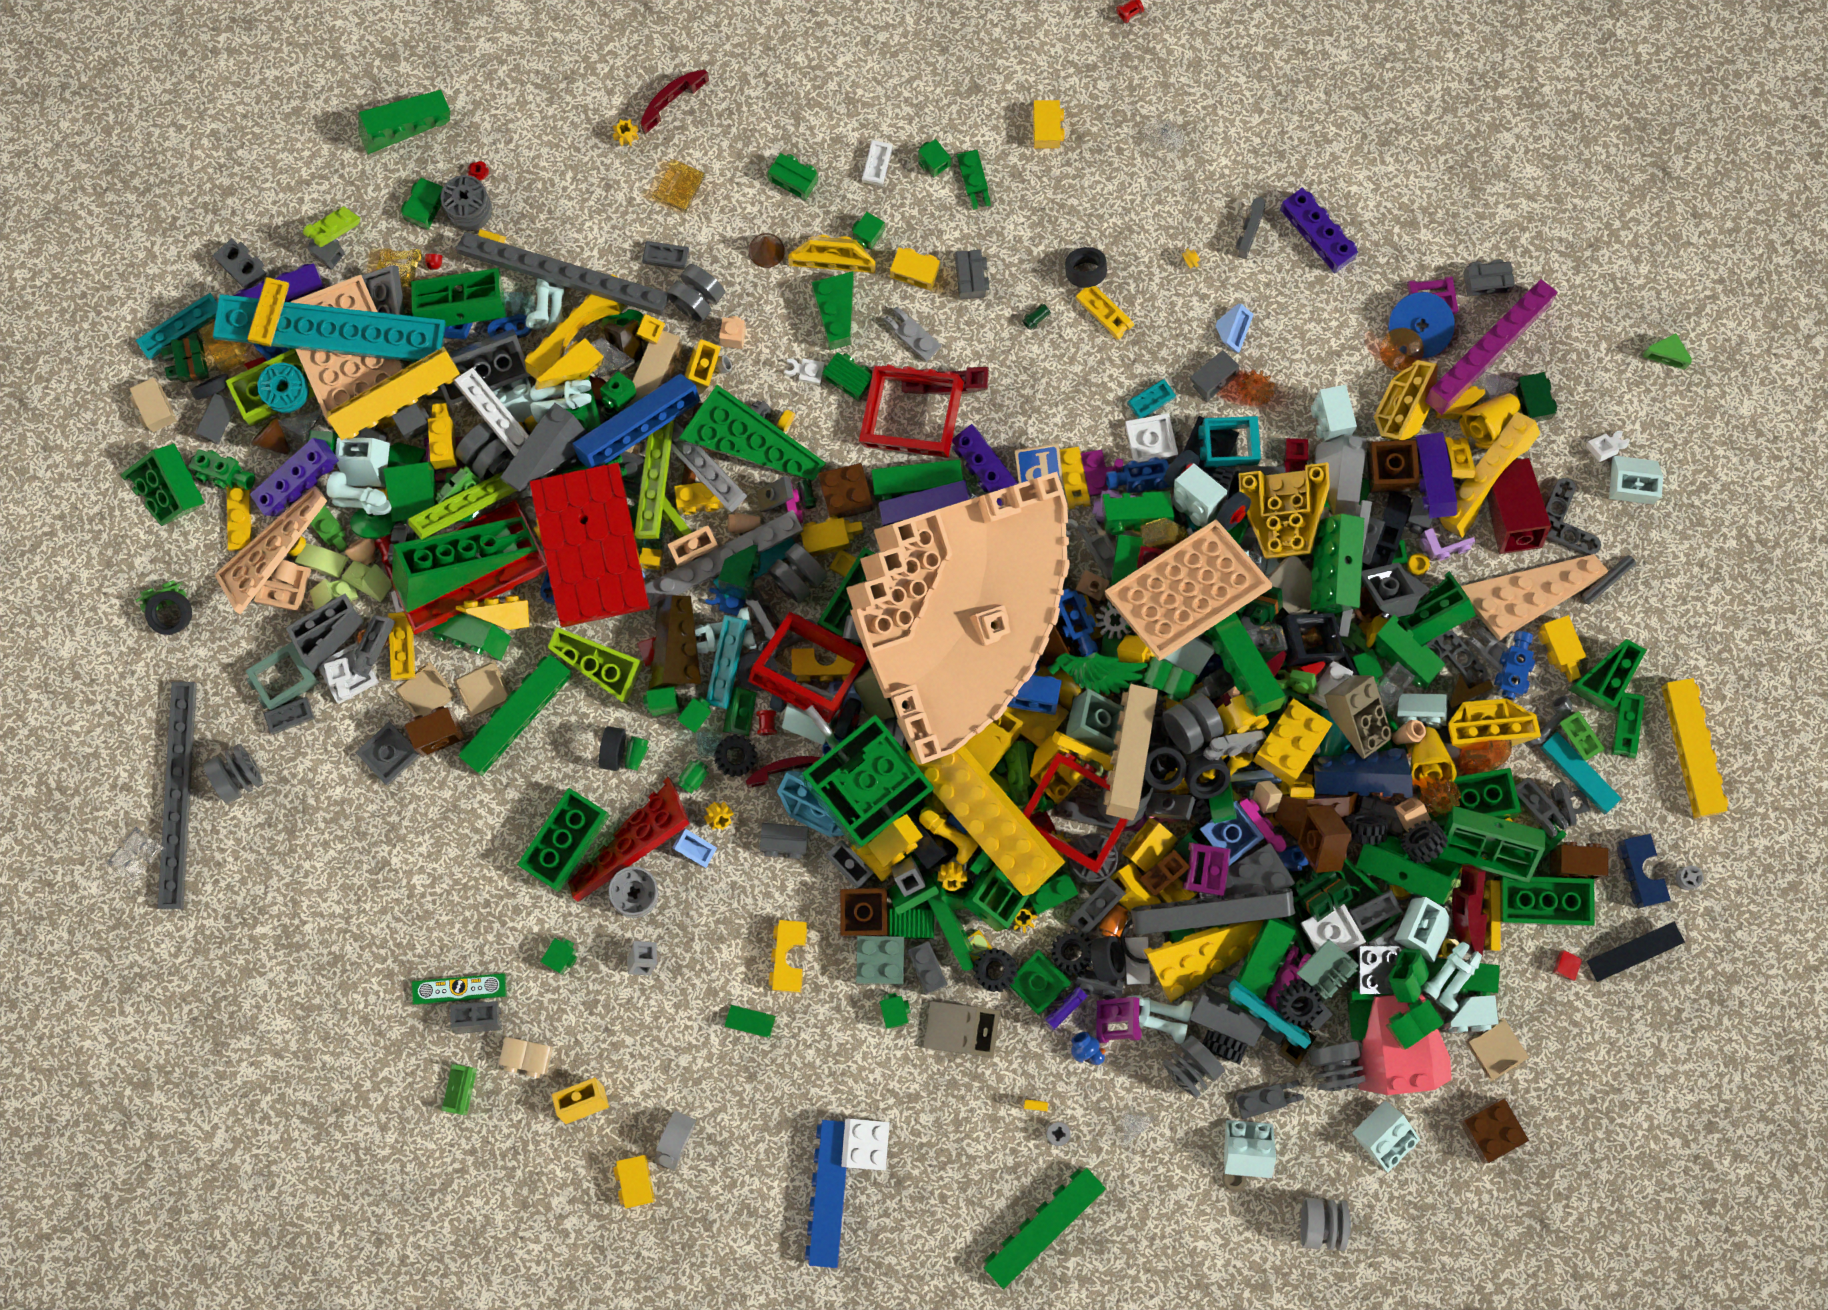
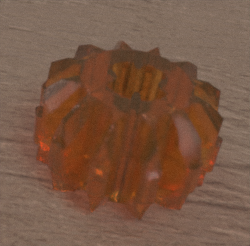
M1254 369L1251 370L1250 375L1244 373L1242 376L1243 380L1238 382V386L1241 388L1237 392L1243 395L1242 402L1247 399L1250 400L1249 407L1254 402H1256L1258 407L1262 406V402L1268 404L1270 397H1273L1275 394L1273 390L1275 382H1269L1271 375L1263 376V370L1259 374ZM1253 385L1255 387L1258 385L1260 387V390L1258 391V388L1257 390H1254Z
M1435 777L1433 783L1427 781V788H1421L1422 796H1420V801L1425 805L1427 812L1432 813L1435 817L1440 813L1446 817V813L1448 811L1451 812L1453 806H1460L1458 799L1461 798V793L1457 789V785L1453 781L1450 782L1446 777L1441 781Z

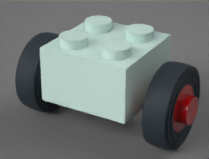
M1191 450L1182 452L1171 463L1164 477L1165 482L1174 488L1173 504L1179 512H1184L1197 526L1203 528L1217 519L1225 530H1230L1244 518L1250 508L1251 499L1243 492H1238L1226 500L1227 490L1198 467L1199 457Z
M788 671L782 673V676L796 683L795 674ZM804 682L801 685L830 701L835 697L831 693ZM772 694L770 708L777 712H782L788 702ZM852 697L847 700L844 707V702L842 703L830 724L827 723L831 730L836 726L835 735L844 739L851 734L853 728L857 727L860 720L861 701ZM789 703L782 728L824 745L826 742L825 736L808 714L799 707Z

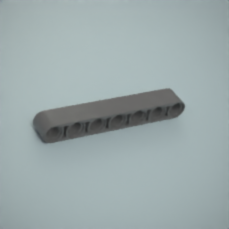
M1289 888L1143 905L1131 909L1133 930L1136 934L1287 917L1295 914L1293 892Z

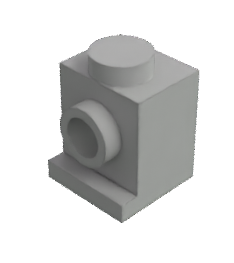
M633 941V948L627 957L628 974L650 976L657 965V943Z

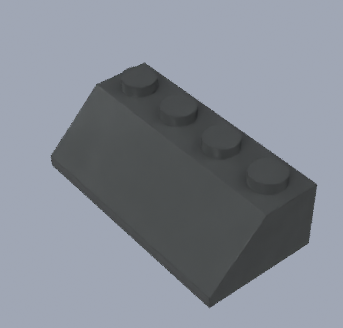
M514 329L449 352L460 373L457 377L473 368L491 390L531 376L526 372L525 356ZM454 382L440 385L448 406L467 399Z

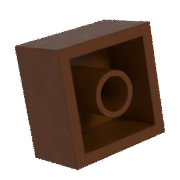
M1416 440L1371 441L1367 449L1370 492L1415 491L1420 483Z
M862 463L818 473L829 518H847L873 511V504Z
M437 707L431 711V714L424 717L423 715L415 716L409 720V723L405 724L414 750L423 757L466 740L456 714L448 707Z
M1332 805L1306 807L1297 845L1316 873L1341 871L1346 860L1348 843L1351 841L1350 829L1347 828L1341 816Z
M1563 842V845H1557L1556 848L1550 851V877L1594 879V881L1608 876V848H1601V844L1587 843L1586 846H1577V842Z
M887 888L840 889V936L842 938L888 936Z
M1505 1098L1497 1099L1459 1120L1461 1127L1482 1163H1490L1529 1141Z

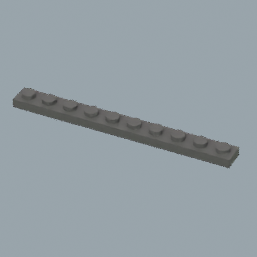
M464 232L456 248L457 254L658 315H662L669 300V293L468 232Z
M171 682L158 909L160 910L184 909L197 683Z

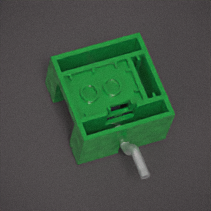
M813 706L805 710L823 733L832 750L805 770L799 778L856 850L863 847L934 789L877 715H874L839 743L828 724Z

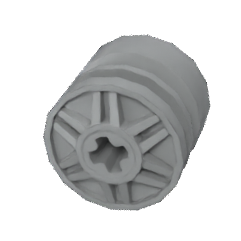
M633 866L622 869L615 874L609 886L610 900L616 911L624 917L633 919L644 917L657 904L659 896L657 882L652 874L644 868ZM635 888L636 891H641L637 899H634L632 896L628 897V894L631 893L630 889Z
M1304 1198L1301 1208L1300 1227L1302 1248L1320 1249L1323 1239H1325L1327 1250H1333L1336 1245L1337 1251H1345L1351 1229L1347 1201L1339 1200L1336 1206L1335 1200L1329 1199L1327 1208L1324 1210L1322 1199Z

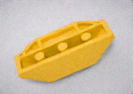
M824 234L812 236L788 254L789 266L865 273H875L876 264L871 256L856 240L847 236L830 238V236Z
M1416 360L1412 363V366L1406 368L1391 380L1374 415L1382 438L1400 441L1419 433L1431 408L1425 400L1431 388L1437 383V364Z
M1507 698L1463 702L1448 723L1452 746L1465 751L1512 747L1541 737L1536 714L1531 711L1528 712Z

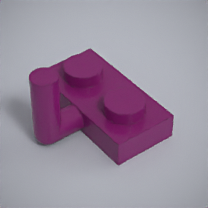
M1102 449L1080 453L1089 497L1101 495L1102 491L1107 492L1109 489L1106 483V472H1121L1123 460L1118 458L1113 466L1106 467Z

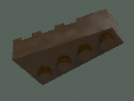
M671 595L657 602L655 621L657 633L656 640L653 641V649L655 650L654 661L651 662L650 671H652V679L649 681L648 689L674 686L675 690H688L701 684L691 596Z

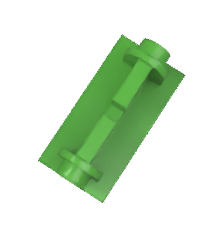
M467 466L464 469L460 468L451 478L455 485L452 487L447 482L436 493L435 499L439 504L475 486L481 479L474 475Z
M175 580L162 584L163 588L157 591L150 588L140 592L141 596L136 599V602L142 600L143 604H140V608L145 613V607L154 595L165 591H176L185 597L187 595L184 589H179V586L183 584L182 581L176 583ZM165 600L167 606L175 604L172 600ZM162 601L158 604L156 610L164 607Z

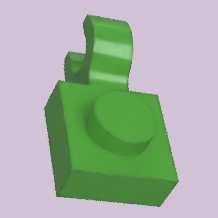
M1279 670L1278 672L1279 678L1283 679L1276 680L1281 689L1292 686V689L1299 693L1315 695L1318 687L1314 673L1292 670L1291 673L1285 670Z

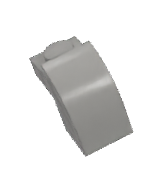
M675 1111L662 1134L653 1162L675 1171L683 1150L691 1137L696 1119Z

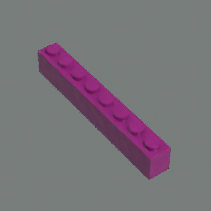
M1540 279L1431 388L1425 402L1443 415L1551 306L1558 291Z

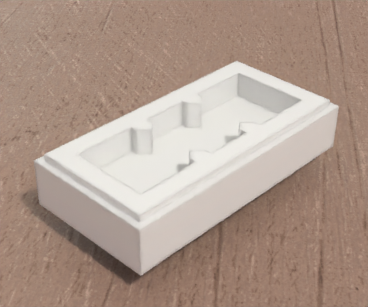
M871 140L862 176L863 183L883 187L893 144Z
M1148 937L1125 938L1126 946L1132 955L1140 959H1147L1143 949L1148 948ZM1125 954L1126 985L1150 984L1149 963H1137Z

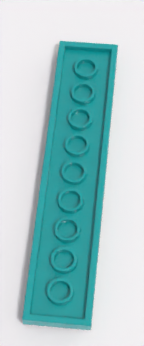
M219 294L213 338L216 340L257 344L249 342L247 338L259 299ZM284 302L271 346L417 362L442 348L446 322L440 319Z

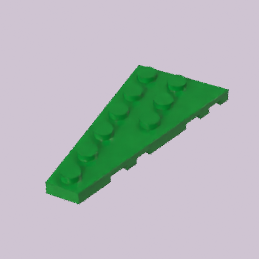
M719 385L714 387L678 438L679 440L795 477L811 480V482L814 481L826 463Z

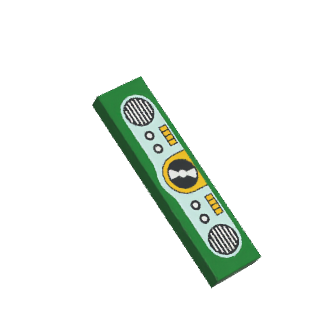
M505 973L412 981L413 1005L507 997Z

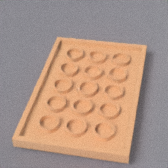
M361 275L291 301L292 303L377 312ZM296 349L329 427L332 425L327 419L326 412L403 370L399 360Z
M1216 519L1105 590V596L1154 656L1161 661L1271 589L1272 583Z

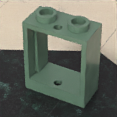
M293 642L246 670L249 676L246 680L253 690L257 689L260 694L258 700L264 709L272 710L283 706L320 683L315 673H312L302 661ZM290 655L304 680L271 699L257 675Z

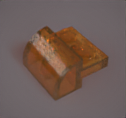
M1491 740L1480 750H1466L1458 759L1457 770H1464V773L1468 774L1476 773L1478 770H1480V773L1498 770L1511 755L1512 740Z

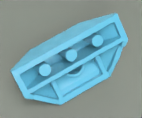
M787 771L777 793L781 797L789 817L828 837L843 836V832L800 780L799 776L803 772Z

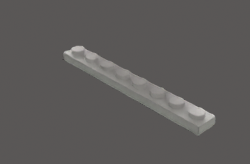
M791 510L646 584L650 609L656 607L657 602L671 595H679L719 575L725 558L753 544L758 545V553L760 554L803 532L804 530L795 512Z

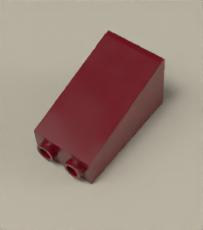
M1516 458L1504 469L1486 495L1499 554L1543 548L1551 527L1530 458Z

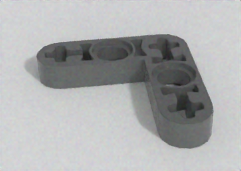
M1561 478L1554 485L1545 508L1551 528L1558 530L1562 527L1563 529L1559 532L1558 537L1555 536L1558 532L1551 530L1548 532L1546 539L1586 556L1595 555L1601 549L1600 539L1591 533L1563 522L1576 486L1570 478ZM1567 484V489L1570 491H1567L1563 498H1560L1562 488L1559 486ZM1551 504H1560L1562 512L1559 514L1552 512ZM1564 532H1572L1575 537L1574 541L1567 542L1563 537ZM1580 536H1583V539L1581 541L1585 543L1592 541V545L1595 548L1588 550V545L1582 542L1579 544V546H1577L1576 544L1580 540Z
M1449 630L1426 644L1435 651L1440 659L1446 656L1465 679L1471 682L1475 681L1472 678L1474 675L1472 670L1469 669L1467 672L1464 670L1473 662L1475 665L1471 668L1475 672L1480 671L1482 673L1480 678H1483L1484 681L1487 680L1488 672L1486 668L1453 631ZM1442 636L1446 638L1450 636L1452 638L1450 642L1455 648L1458 644L1460 648L1451 654L1449 651L1453 648L1449 644L1444 645L1442 643L1444 641ZM1462 652L1467 655L1468 661L1466 664L1457 662V653Z

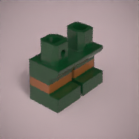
M197 333L190 334L188 338L182 340L172 339L171 345L161 348L162 357L165 362L171 360L175 362V365L165 367L166 378L169 381L181 380L183 383L209 378L203 341Z
M1272 586L1271 589L1237 610L1235 613L1239 620L1247 616L1250 617V622L1257 626H1261L1265 621L1271 623L1283 606L1282 589Z
M1313 871V881L1307 883L1304 879H1301L1294 884L1301 905L1317 922L1332 913L1334 908L1338 909L1353 898L1350 884L1345 879L1338 878L1334 871L1320 873Z

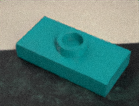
M1162 379L1127 401V404L1137 419H1141L1174 400L1176 394L1166 380Z

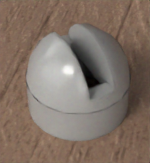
M727 355L717 358L716 368L714 369L717 373L725 374L732 370V363Z

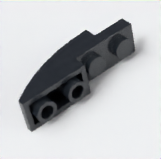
M1389 492L1381 517V521H1384L1385 524L1371 562L1367 564L1366 569L1369 570L1392 564L1404 530L1412 497L1397 492Z

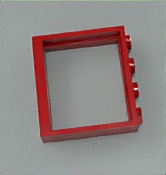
M887 364V366L874 365L859 442L866 448L949 458L964 385L963 380L958 374L951 373V371L938 373L936 370L928 368L920 371L910 366H904L902 369L895 368V366ZM885 380L952 387L941 442L874 434Z
M789 612L751 668L748 681L804 711L813 706L824 721L830 724L854 686V681L866 665L868 657L862 647L844 640L841 636H836L823 627L809 622L800 615ZM788 630L855 664L832 701L764 666Z
M1057 753L1023 814L1029 820L1061 763L1110 791L1111 785L1107 784L1108 775H1105L1104 778L1097 775L1096 768L1087 763L1084 766L1075 762L1077 757L1070 753ZM1119 819L1096 860L1033 822L1031 823L1053 848L1095 873H1099L1129 820Z

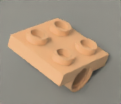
M282 560L256 593L254 602L300 612L311 569Z

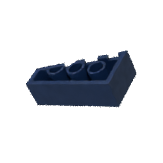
M1405 748L1374 751L1366 758H1361L1358 753L1312 758L1313 781L1316 794L1347 795L1349 791L1359 794V796H1368L1370 792L1383 793V797H1393V793H1402L1404 797L1413 798L1412 773Z

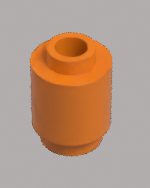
M1115 905L1103 917L1100 923L1101 935L1104 937L1115 936L1120 938L1128 919V910Z

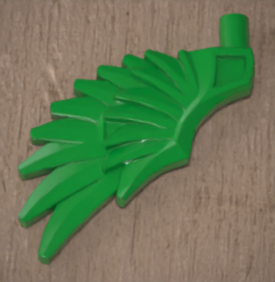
M1096 652L1086 657H1074L1063 653L1047 669L1054 675L1062 668L1070 677H1073V680L1076 684H1079L1081 689L1085 686L1086 689H1093L1097 694H1100V690H1102L1107 695H1110L1109 689L1118 694L1121 692L1119 688L1129 689L1130 684L1123 680L1142 679L1141 674L1132 672L1147 667V663L1118 662V657H1105Z

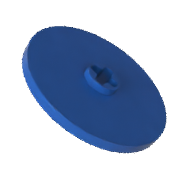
M1428 292L1413 293L1401 299L1394 306L1388 322L1389 335L1395 347L1401 353L1413 358H1429L1443 351L1451 341L1455 328L1454 316L1449 305L1441 297ZM1421 319H1423L1424 324H1427V327L1423 328L1422 332L1419 327H1416V324L1421 322Z

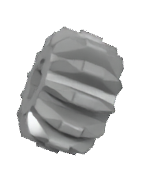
M1109 601V610L1101 606L1100 610L1105 614H1096V618L1103 619V622L1096 623V627L1104 625L1105 628L1100 632L1102 635L1109 630L1108 638L1112 639L1116 631L1117 638L1121 639L1122 634L1120 630H1123L1125 634H1129L1130 631L1125 625H1130L1117 609L1113 608L1112 603ZM1111 614L1113 616H1116V614L1120 616L1118 619L1120 624L1118 626L1116 624L1114 626L1110 625L1111 619L1109 616Z

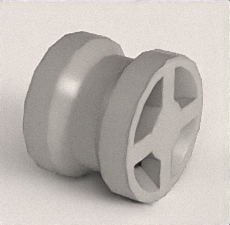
M1692 865L1681 868L1676 874V883L1684 890L1699 887L1704 879L1702 871Z
M1055 1122L1048 1127L1046 1137L1052 1145L1062 1146L1070 1139V1129L1062 1122Z

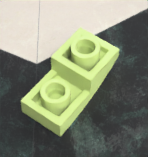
M306 543L303 551L298 554L295 563L298 566L317 570L322 575L339 578L348 558L334 551Z

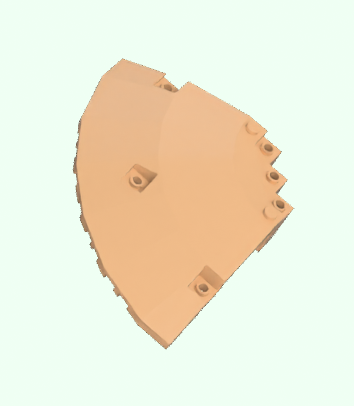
M1057 472L875 529V536L881 552L860 559L867 581L846 588L853 608L851 610L852 618L884 698L891 697L898 718L896 721L918 764L954 753L966 744L970 738L983 731L987 725L1000 718L1007 709L1009 702L1013 697H1016L1018 690L1029 680L1036 669L1035 665L1038 658L1043 654L1049 641L1048 636L1053 625H1056L1058 620L1060 597L1064 593V590H1062L1063 583L1067 577L1070 565L1069 560H1067V545H1069V537H1066V523H1068L1067 502ZM998 498L1002 501L1001 506L997 505L996 501ZM992 621L996 623L995 629L991 628ZM903 701H906L908 704L906 709L902 708Z

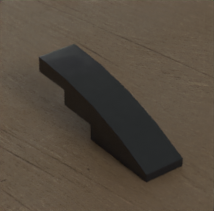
M1675 921L1595 956L1587 960V963L1596 981L1599 982L1685 943V940Z

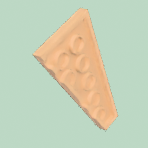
M315 485L214 574L237 613L241 614L327 502L321 490Z
M1593 554L1461 587L1471 600L1475 613L1500 641L1601 579L1608 573V570Z

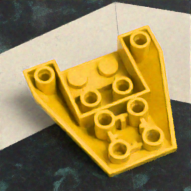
M1328 462L1305 465V471L1264 475L1261 471L1239 473V492H1243L1251 499L1247 515L1265 559L1311 554L1330 486Z

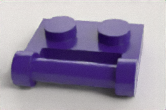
M1077 987L1063 1001L1064 1004L1059 1009L1056 1008L1045 1019L1046 1025L1052 1032L1088 997L1082 989Z

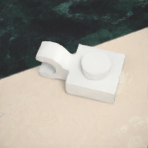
M345 657L325 663L324 667L329 685L331 687L337 686L339 698H342V701L352 699L347 682L353 681L348 659Z

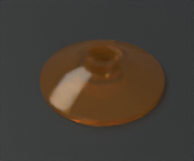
M1408 328L1391 330L1381 341L1380 357L1389 369L1402 372L1412 366V363L1416 360L1421 361L1424 354L1422 339L1415 331ZM1401 346L1407 348L1405 354L1400 353L1399 349Z

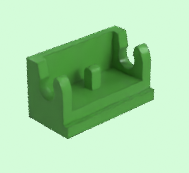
M1580 711L1559 723L1584 761L1605 750Z
M451 1064L441 1111L467 1115L477 1068Z

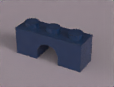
M1651 833L1619 841L1617 854L1624 861L1626 867L1623 873L1626 881L1631 884L1632 891H1630V897L1633 904H1637V908L1640 909L1671 901L1665 879L1652 880L1643 872L1644 861L1657 856Z

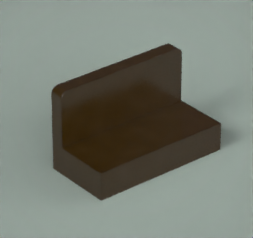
M632 320L624 327L610 322L603 326L611 364L627 370L642 359L644 355L641 338L636 336L639 328L638 321Z

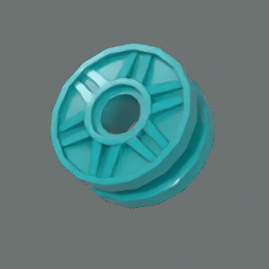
M275 363L267 367L260 374L258 393L261 399L274 411L291 413L300 409L306 402L309 395V384L305 376L295 366L287 363ZM288 384L285 391L279 392L281 385Z

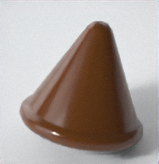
M763 233L757 235L751 241L748 252L754 264L762 268H771L782 261L785 248L779 237L771 233Z
M273 418L251 442V445L254 447L257 446L284 455L290 453L289 445L278 418Z
M1362 586L1360 589V606L1353 610L1361 621L1372 622L1374 617H1381L1384 611L1379 608L1367 587Z

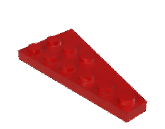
M669 777L663 781L665 785L657 793L653 791L648 797L650 801L642 809H637L613 834L615 838L608 846L603 845L598 850L600 854L592 862H587L568 882L572 897L577 902L607 883L617 872L631 866L690 824L676 787Z

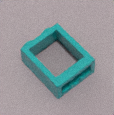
M1258 416L1204 418L1202 426H1199L1198 433L1199 439H1203V447H1200V459L1204 460L1205 467L1257 466L1259 464L1261 449ZM1246 429L1248 456L1212 458L1210 430Z

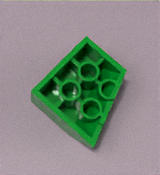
M175 444L152 450L120 474L124 481L130 478L135 486L132 488V491L136 496L141 494L146 498L145 507L161 526L185 516L205 504Z

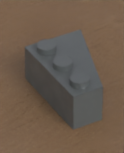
M345 593L287 626L286 630L302 661L313 673L364 621L356 606Z
M1203 985L1190 1014V1020L1211 1028L1220 1034L1232 1037L1246 1046L1250 1045L1253 1047L1267 1023L1264 1018H1256L1249 1011L1231 1004L1227 996Z

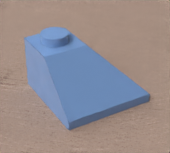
M1234 801L1236 819L1216 824L1211 819L1200 828V831L1212 846L1231 849L1229 865L1265 838L1237 801Z

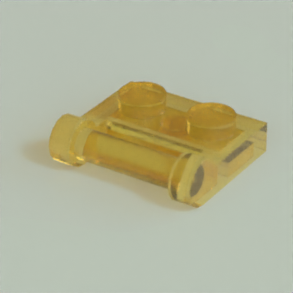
M671 159L665 176L657 190L653 191L651 197L686 213L705 178V173L675 159ZM676 172H681L670 194H665Z
M383 248L380 251L376 270L391 265L398 266L401 287H411V281H414L417 264L422 259V252L420 249L392 251L390 248ZM393 259L407 260L406 264L389 263Z

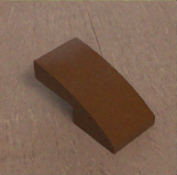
M1172 850L1146 871L1139 880L1156 896L1167 885L1180 877L1190 866L1175 850Z

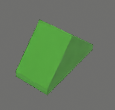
M1676 333L1649 346L1642 356L1683 370L1692 362V358Z

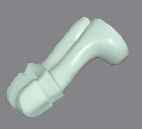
M537 278V306L534 312L528 314L526 326L530 329L538 330L547 325V332L552 334L556 326L560 322L565 321L562 314L564 286L556 283L548 286L549 281ZM548 298H552L550 318L548 317Z
M577 379L566 381L563 385L536 390L534 385L530 391L531 398L535 401L530 405L531 411L537 423H539L554 403H557L564 409H576L591 402V395L582 393L591 389V382L589 380ZM565 395V398L550 400L551 397Z
M335 471L330 475L327 482V495L333 498L332 503L335 506L364 508L367 514L373 513L374 515H384L391 511V504L383 492L370 487L365 489L346 485V475L343 472Z
M748 607L740 609L737 617L748 620L746 626L748 630H745L742 645L748 649L757 648L753 629H750L753 628ZM708 622L704 626L700 624L695 627L696 637H707V641L697 643L698 653L715 652L717 650L719 638H716V634H720L723 622L712 624Z
M1465 942L1452 949L1453 953L1447 956L1448 960L1431 981H1426L1421 986V991L1427 997L1436 1000L1435 1002L1453 1014H1456L1459 1009L1456 1001L1458 992L1469 977L1474 975L1475 969H1478L1482 957L1478 951H1475L1467 962L1463 961L1462 958L1469 949V945ZM1455 969H1458L1459 971L1454 979L1439 996L1441 988Z
M1142 995L1128 996L1139 998V1007H1142L1141 1014L1139 1015V1026L1141 1028L1144 1026L1166 1032L1173 1037L1174 1042L1177 1044L1184 1042L1187 1024L1162 1020L1149 1016V1014L1154 1012L1188 1023L1193 1006L1192 1001H1184L1180 1005L1175 1006L1151 1000L1150 997L1143 998Z

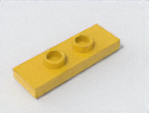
M266 277L247 339L249 342L271 347L289 288L288 282Z

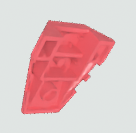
M1421 991L1419 998L1424 1000L1425 997ZM1395 994L1374 997L1367 1023L1366 1037L1362 1042L1361 1057L1356 1065L1363 1066V1070L1357 1071V1077L1365 1075L1366 1081L1358 1084V1089L1384 1095L1436 1090L1452 1080L1450 1056L1440 1032L1436 1029L1413 1046L1402 1050L1386 1025L1390 1022L1388 1018L1399 1011L1403 1014L1409 1010L1408 1005L1410 1003L1398 1002Z

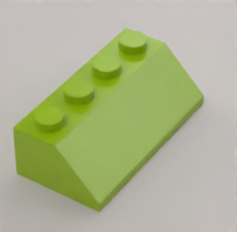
M295 348L226 380L244 420L250 426L280 413L271 409L258 393L260 374L267 367L275 363H287L295 366L305 376L309 384L307 400L316 396ZM288 384L281 385L279 392L285 391Z

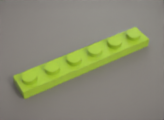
M675 419L648 436L635 528L637 539H659Z
M503 471L409 518L408 525L423 539L517 490L500 479L505 472Z

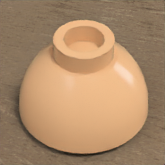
M361 538L349 545L345 550V554L351 560L361 562L364 565L375 560L373 556L375 552L374 539Z

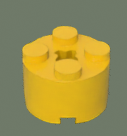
M1243 694L1230 699L1232 703L1225 707L1222 704L1217 709L1223 723L1224 737L1226 735L1260 731L1269 724L1265 714L1256 717L1254 712L1247 707Z

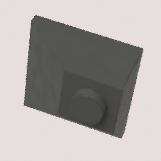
M1400 563L1361 572L1362 581L1380 609L1391 617L1394 614L1400 617L1414 613L1421 595Z

